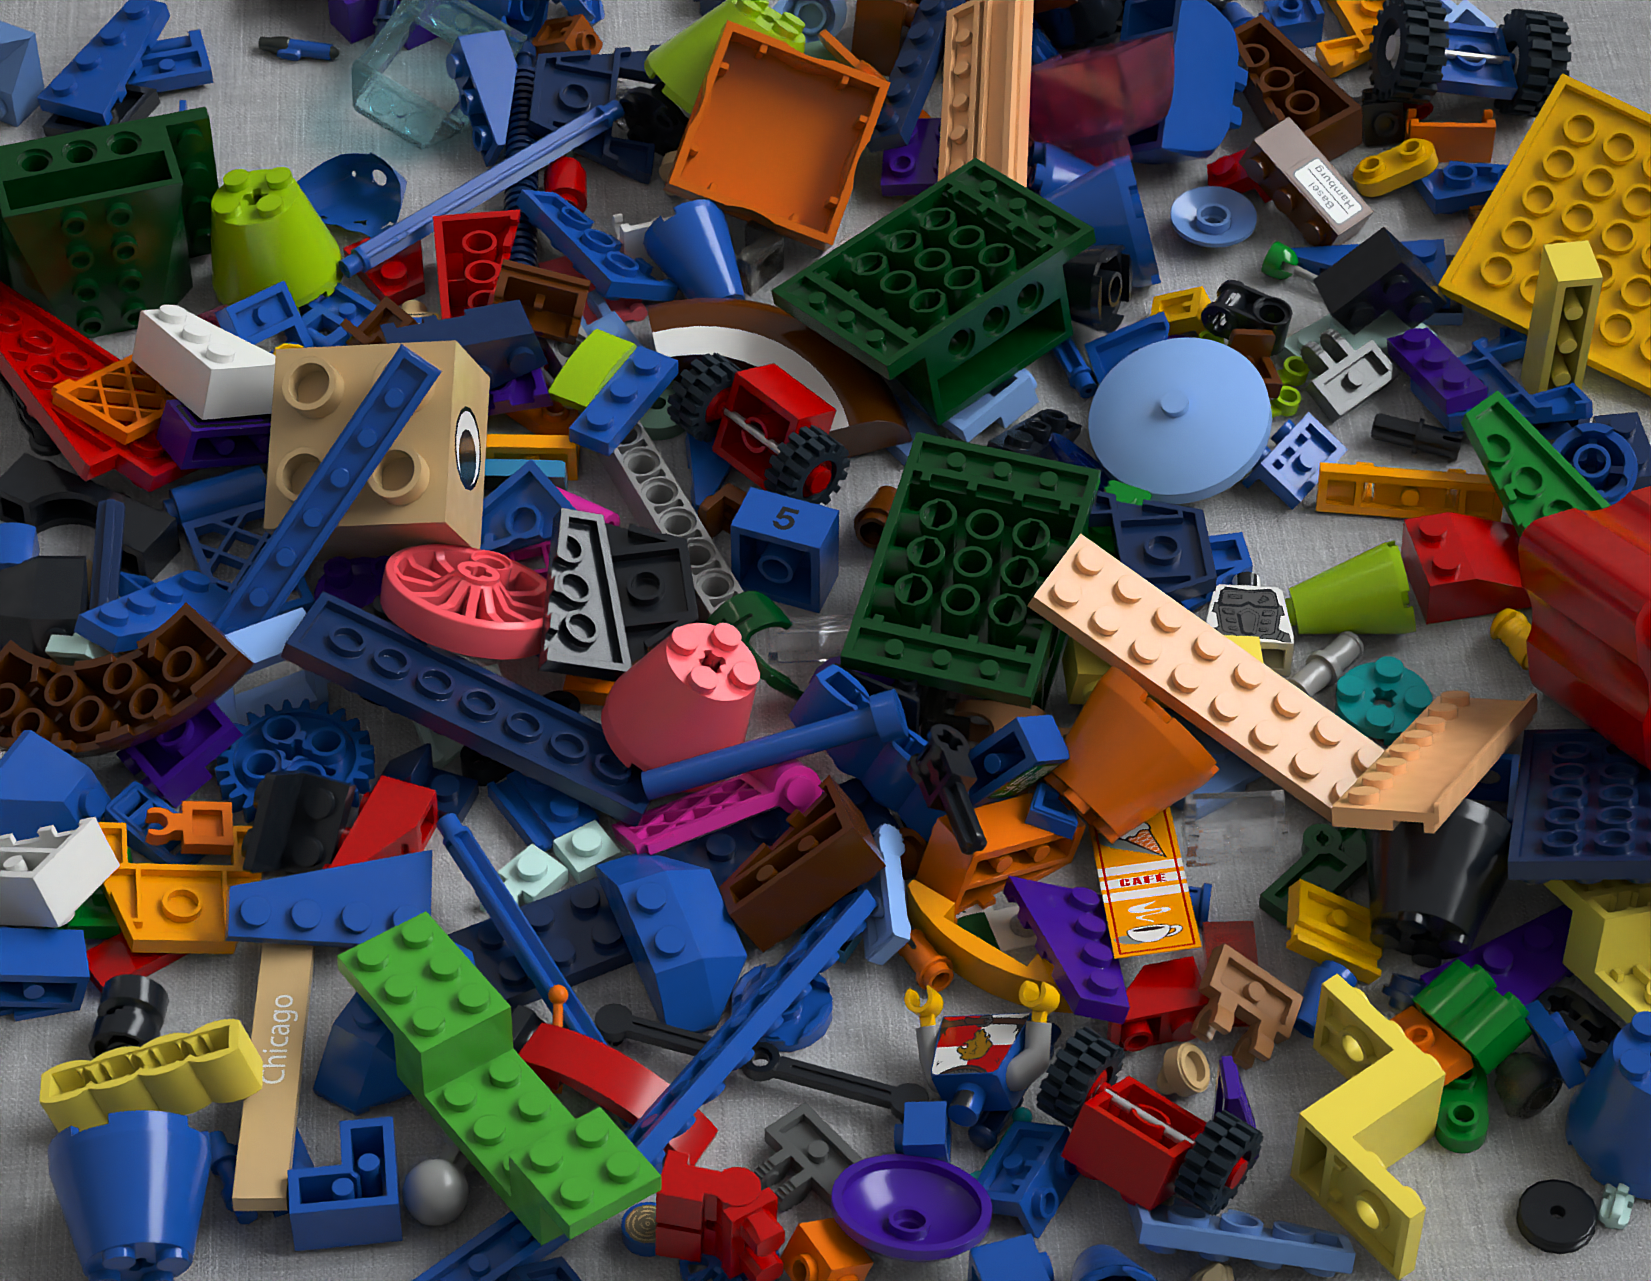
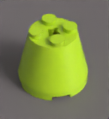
M276 167L249 172L244 169H234L225 174L223 177L224 184L215 192L211 201V280L218 303L222 302L228 307L282 281H285L297 309L315 300L322 294L325 297H329L343 277L339 267V261L342 259L341 252L336 240L293 178L290 169Z

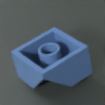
M0 21V121L18 127L39 106L37 97L45 89L35 33Z

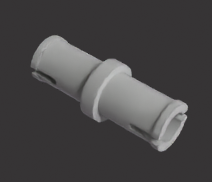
M1350 631L1341 632L1338 635L1339 637L1324 650L1314 651L1306 659V666L1287 681L1311 698L1314 697L1324 687H1331L1337 683L1339 678L1342 677V671L1355 659L1362 656L1364 652L1362 641L1356 634Z

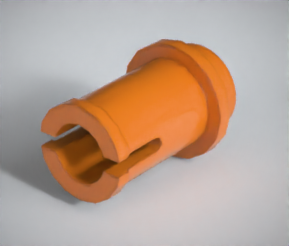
M920 929L911 930L910 939L914 942L916 948L912 949L906 943L898 951V954L906 960L916 973L915 979L919 987L927 990L926 987L929 985L937 992L944 990L954 978L952 961L936 951L923 931Z

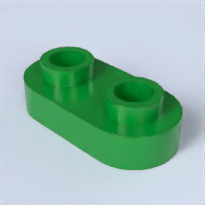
M1474 1063L1472 1069L1443 1087L1434 1135L1441 1146L1455 1153H1471L1476 1151L1484 1144L1489 1125L1487 1075L1481 1072ZM1457 1119H1467V1120H1469V1121H1468V1122H1461V1121H1459V1120H1457Z

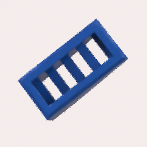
M133 781L106 805L103 813L105 822L126 823L127 846L155 864L196 865L207 855L181 854V850L175 855L171 854L170 852L181 841L172 840L158 846L146 843L148 829L161 830L164 828L158 823H151L144 830L142 829L146 824L147 810L153 807L168 809L172 813L177 812L155 793L137 781Z

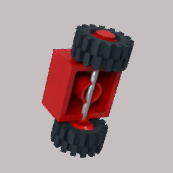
M708 353L702 356V362L698 359L692 361V369L690 371L684 369L680 373L684 378L680 383L674 382L672 389L676 393L668 396L667 402L671 406L667 408V412L671 416L670 419L700 442L703 440L706 443L712 442L714 437L715 441L712 451L765 491L814 504L822 502L824 505L831 501L829 495L832 491L836 494L841 488L838 485L839 480H845L848 474L843 469L850 466V460L847 458L850 454L842 444L829 435L837 411L834 407L775 363L741 370L719 353H714L713 356Z
M1088 1027L1078 1029L1074 1037L1070 1036L1066 1041L1064 1050L1060 1048L1056 1054L1057 1059L1055 1063L1049 1065L1046 1071L1048 1076L1042 1080L1039 1087L1042 1090L1037 1094L1036 1098L1038 1109L1072 1129L1061 1157L1073 1163L1077 1171L1083 1176L1092 1180L1102 1181L1120 1192L1121 1198L1132 1206H1135L1137 1203L1151 1211L1177 1193L1212 1216L1213 1214H1219L1220 1210H1223L1228 1205L1229 1199H1233L1238 1193L1237 1188L1239 1185L1244 1184L1247 1179L1246 1174L1248 1170L1253 1168L1256 1162L1254 1157L1259 1154L1262 1147L1260 1144L1263 1141V1133L1226 1110L1215 1114L1213 1121L1209 1120L1207 1123L1131 1076H1127L1116 1083L1118 1079L1116 1074L1123 1066L1121 1061L1125 1057L1124 1049Z

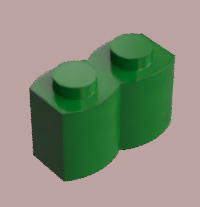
M1457 959L1417 994L1412 1001L1423 1015L1470 1053L1475 1066L1481 1072L1488 1075L1533 1034L1525 1021V1018L1530 1014L1522 1002L1511 992L1508 991L1502 996L1494 990L1497 988V984L1480 965L1475 964L1470 968Z

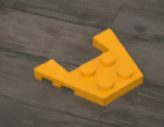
M1326 0L1348 37L1316 43L1315 57L1325 74L1330 78L1337 77L1372 59V52H1369L1370 43H1373L1374 40L1372 30L1373 26L1378 24L1376 17L1379 10H1383L1385 0Z
M98 822L120 864L100 886L131 952L235 953L238 942L225 941L227 890L230 886L261 881L264 872L250 873L243 871L245 857L241 854L242 843L247 831L253 828V826H233L234 846L231 853V865L147 864L128 862L126 823Z

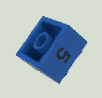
M750 487L730 525L731 572L744 592H760L774 602L820 614L839 575V510Z

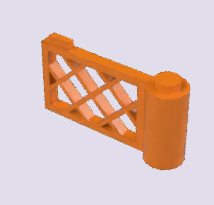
M132 355L80 380L73 381L69 378L53 386L51 395H53L52 403L123 445L158 429L166 400L177 399L173 395H167L166 392L170 393L134 363ZM135 370H138L147 376L135 375L130 373ZM106 385V386L123 387L124 390H122V389H113V388H105V387H103V386ZM134 389L155 391V393L139 392ZM79 399L96 401V403L82 402ZM107 402H109V403H118V404H127L128 407H125V406H116V405H107ZM139 406L160 408V410L142 409ZM115 420L129 421L132 424L124 426Z

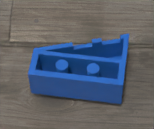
M0 927V1016L14 1014L16 1022L80 1010L90 980L83 930Z

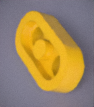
M1411 138L1380 154L1364 158L1354 169L1353 179L1361 195L1365 197L1381 196L1432 173L1438 165V157L1430 141Z

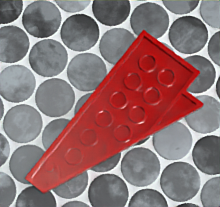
M0 281V372L27 406V413L37 419L83 480L88 481L115 469L129 478L135 486L151 492L201 469L181 470L156 439L158 429L123 445L52 403L53 395H51L53 386L69 378L73 381L80 380L120 359ZM137 370L130 373L135 375H143ZM106 385L103 386V387H105V388H113V389H122V390H124L123 387L106 386ZM134 389L139 392L155 393V391ZM79 399L82 402L96 403V401ZM107 402V405H116V406H125V407H128L127 404H118V403H109V402ZM139 406L142 409L160 410V408ZM115 420L124 426L132 424L129 421Z

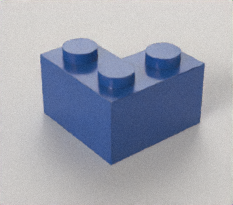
M393 1116L339 1121L342 1165L287 1170L289 1215L295 1251L403 1241L398 1159Z

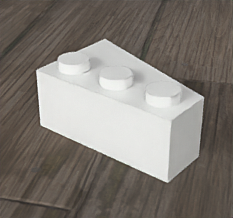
M95 817L81 819L77 829L60 833L57 832L54 825L40 827L37 831L39 837L16 841L13 833L0 835V925H12L14 927H61L73 919L75 911L120 866Z

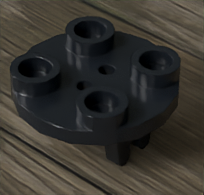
M661 80L652 88L639 86L630 89L620 99L619 103L624 109L623 118L629 128L627 131L628 140L655 144L654 152L664 157L666 153L678 151L689 118L662 92L666 84Z

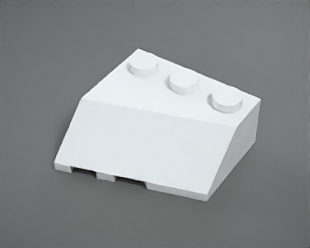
M162 305L160 309L140 311L132 361L199 418L206 420L272 414L275 355L187 312L180 306Z

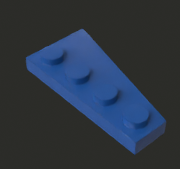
M521 190L516 205L529 218V223L535 228L540 229L551 240V246L562 252L573 263V268L591 281L596 287L595 291L600 296L613 301H618L620 298L674 301L679 289L678 285L670 279L658 281L651 276L653 266L641 257L633 260L621 253L620 249L623 243L611 234L608 235L602 231L591 229L594 221L555 192Z
M187 570L79 614L74 632L111 653L138 649L137 641L159 628L185 603H188L212 623L231 596V593L211 583L210 578L205 574Z

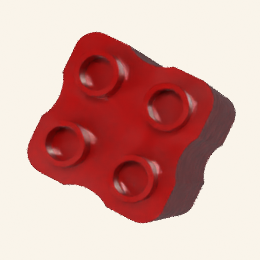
M1651 486L1631 491L1617 503L1600 510L1585 511L1572 508L1536 519L1523 531L1518 544L1521 585L1526 590L1532 605V625L1526 640L1529 676L1532 684L1547 697L1651 771Z

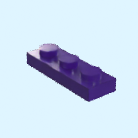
M1427 327L1423 329H1410L1404 332V334L1387 338V354L1446 415L1473 408L1488 398L1487 387Z

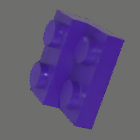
M214 702L176 728L136 746L122 749L116 755L134 776L141 770L147 775L140 784L147 787L163 801L167 799L174 808H177L182 801L189 798L213 777L205 767L243 735Z

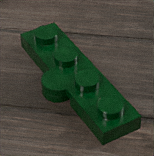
M1322 823L1308 827L1303 833L1302 857L1260 894L1258 908L1287 927L1289 887L1299 879H1303L1340 896L1367 871L1366 829L1339 827V830L1331 825Z

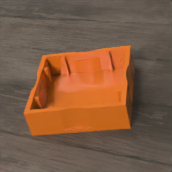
M727 20L718 37L663 191L690 201L697 199L712 200L719 209L721 208L729 216L826 251L833 245L853 189L857 163L861 153L871 139L890 82L833 60H823L808 56L784 41Z

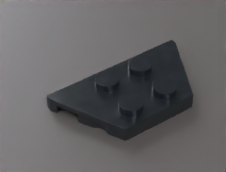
M605 523L630 660L633 666L668 637L675 628L686 624L699 623L687 539L666 533L655 534L648 528L631 523L628 529Z

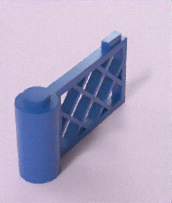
M259 464L169 489V499L162 501L164 511L176 518L177 526L185 536L198 571L208 576L211 583L231 594L271 537L266 531L263 536L243 530L247 522L263 518L265 514L267 482ZM216 532L226 537L218 549L200 543L197 536ZM235 540L255 546L247 560L227 553ZM220 563L240 570L232 584L213 577ZM304 575L294 588V590L298 591L300 598L285 602L276 616L301 607L307 613L313 606L315 601Z

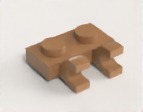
M1224 943L1213 948L1198 988L1200 993L1209 998V1002L1196 1017L1190 1033L1203 1042L1208 1043L1212 1041L1216 1030L1223 1035L1230 1033L1234 1016L1248 1024L1249 1028L1236 1043L1231 1056L1234 1063L1247 1070L1252 1068L1255 1057L1263 1062L1270 1060L1274 1043L1279 1044L1290 1038L1303 996Z

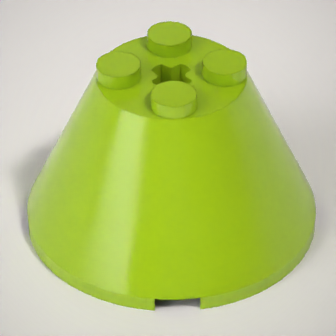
M726 0L650 52L644 62V69L650 79L657 75L666 84L662 92L691 115L721 29L727 20L784 41L801 53L805 51L806 38L802 31L806 24L791 13L784 12L781 15L768 7V0Z

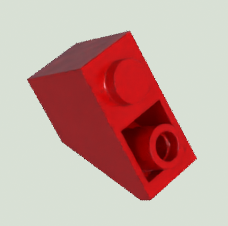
M1189 956L1144 965L1126 990L1130 1009L1124 1024L1108 1021L1107 1039L1123 1048V1051L1131 1052L1143 1050L1148 1046L1174 1041L1186 1042L1195 1039L1196 1036L1191 1034L1190 1031L1196 1017L1208 1004L1209 998L1198 991L1202 978L1194 957Z

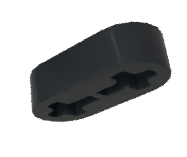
M1549 988L1539 996L1538 1000L1549 1014H1551L1550 1011L1561 1012L1564 1010L1568 1012V1015L1562 1012L1559 1014L1568 1030H1573L1585 1051L1587 1058L1580 1062L1592 1068L1621 1028L1616 1022L1568 988ZM1603 1040V1041L1607 1042L1608 1045H1606V1044H1604V1043H1602V1042H1601V1043H1599V1042ZM1590 1041H1592V1042H1594V1043H1599V1044H1597L1596 1046H1594V1045H1592V1044L1590 1043Z

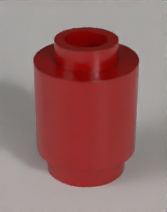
M572 157L558 158L550 163L549 167L545 170L544 191L557 193L584 213L587 208V174L578 160Z

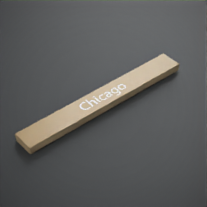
M262 943L251 1041L263 1060V1082L260 1091L245 1098L243 1101L232 1193L233 1211H288L287 1170L292 1169L316 946Z

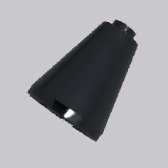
M1105 244L1090 246L1063 264L1071 321L1107 334L1116 331L1122 323L1125 315H1119L1117 312L1121 301L1129 302L1133 277L1130 255L1121 253L1125 249L1123 245Z

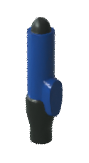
M260 36L258 42L259 50L273 52L279 58L291 61H298L301 57L331 60L339 55V50L333 47V44L297 40L282 36Z

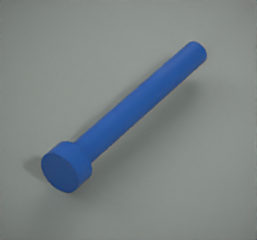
M891 689L871 695L869 697V707L641 772L645 794L648 800L651 801L879 735L883 744L908 737V726L900 698L896 690Z

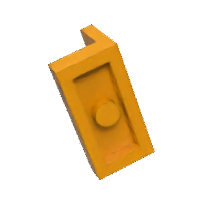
M487 434L485 459L563 460L566 464L568 480L578 481L580 445L570 442L569 435Z

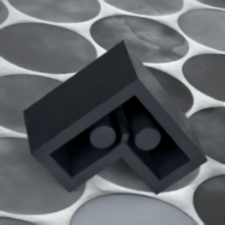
M1382 227L1313 279L1330 315L1352 335L1357 334L1363 328L1370 325L1389 309L1410 329H1414L1448 304L1429 268L1385 227Z

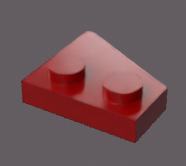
M368 237L344 247V258L351 254L352 249L371 238ZM421 240L369 271H360L356 274L380 302L387 296L397 305H401L408 300L426 294Z

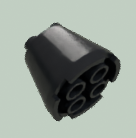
M1464 798L1435 833H1424V823L1401 821L1393 831L1366 829L1365 840L1371 925L1370 941L1378 947L1394 949L1411 955V960L1416 965L1425 968H1437L1441 966L1444 959H1453L1467 954L1508 878V854L1512 824L1494 810Z

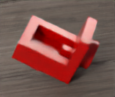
M1248 148L1223 156L1207 165L1208 186L1224 187L1240 194L1255 188L1264 203L1272 201L1257 182L1248 176L1246 170L1239 163Z

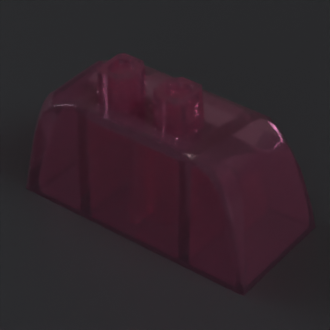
M1174 31L1067 52L1032 65L1029 133L1034 141L1053 144L1067 152L1071 151L1072 155L1095 167H1099L1111 159L1129 155L1130 160L1133 159L1128 137L1160 123L1168 115L1171 106L1175 71Z

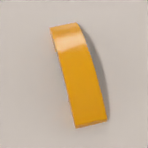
M915 879L908 884L907 915L914 929L923 931L936 951L952 961L953 971L990 994L1022 1006L1024 1005L1019 999V989L1022 983L1029 980L1037 984L1041 994V985L1043 982L1052 985L1060 995L1059 1005L1054 1012L1073 1013L1051 976L1054 966L1047 959H1042L1037 954L1025 966L954 923V902Z

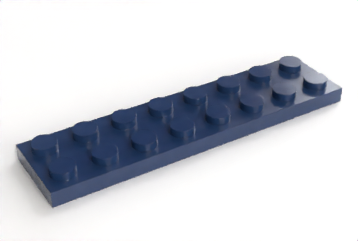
M324 591L321 593L285 643L281 658L340 685L347 691L367 698L393 713L400 714L439 735H444L469 747L483 756L494 759L526 777L546 784L570 798L577 799L596 808L616 820L636 827L652 800H648L642 785L641 772L644 771L636 765H632L628 769L618 759L605 738L602 724L454 653L421 641L408 634L404 629Z

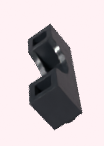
M24 453L0 477V520L6 523L17 522L35 526L37 534L52 527L70 524L84 525L95 529L97 505L100 501L115 499L124 503L126 510L121 572L146 576L153 581L181 551L175 517L164 510L154 509L138 502L127 494L117 493L101 486L91 479L85 481L80 476L57 467L48 460H41Z

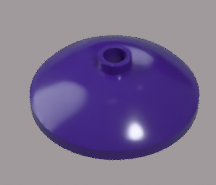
M886 1154L861 1160L846 1168L837 1177L831 1193V1211L838 1226L863 1248L899 1261L936 1262L953 1258L980 1243L988 1233L991 1225L992 1203L985 1188L964 1170L931 1157Z

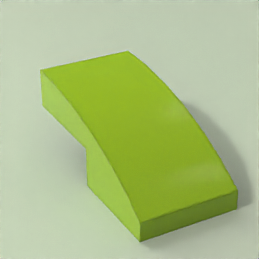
M595 329L573 352L548 390L551 399L583 412L635 351L636 345Z

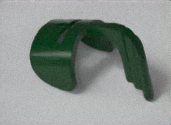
M742 592L725 601L711 614L705 623L716 626L727 621L730 625H733L735 628L737 627L742 637L741 641L749 648L756 660L760 678L766 681L771 688L798 702L804 692L788 676L769 666L749 644L751 636L755 633L771 627H781L784 630H788L793 625L792 622L770 598L760 592Z

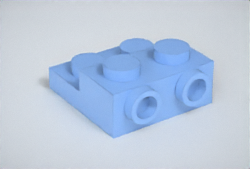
M1023 368L941 425L965 442L971 441L994 421L1007 428L1039 402L1035 392L1037 388L1036 380L1027 369ZM907 391L911 404L928 415L919 402Z

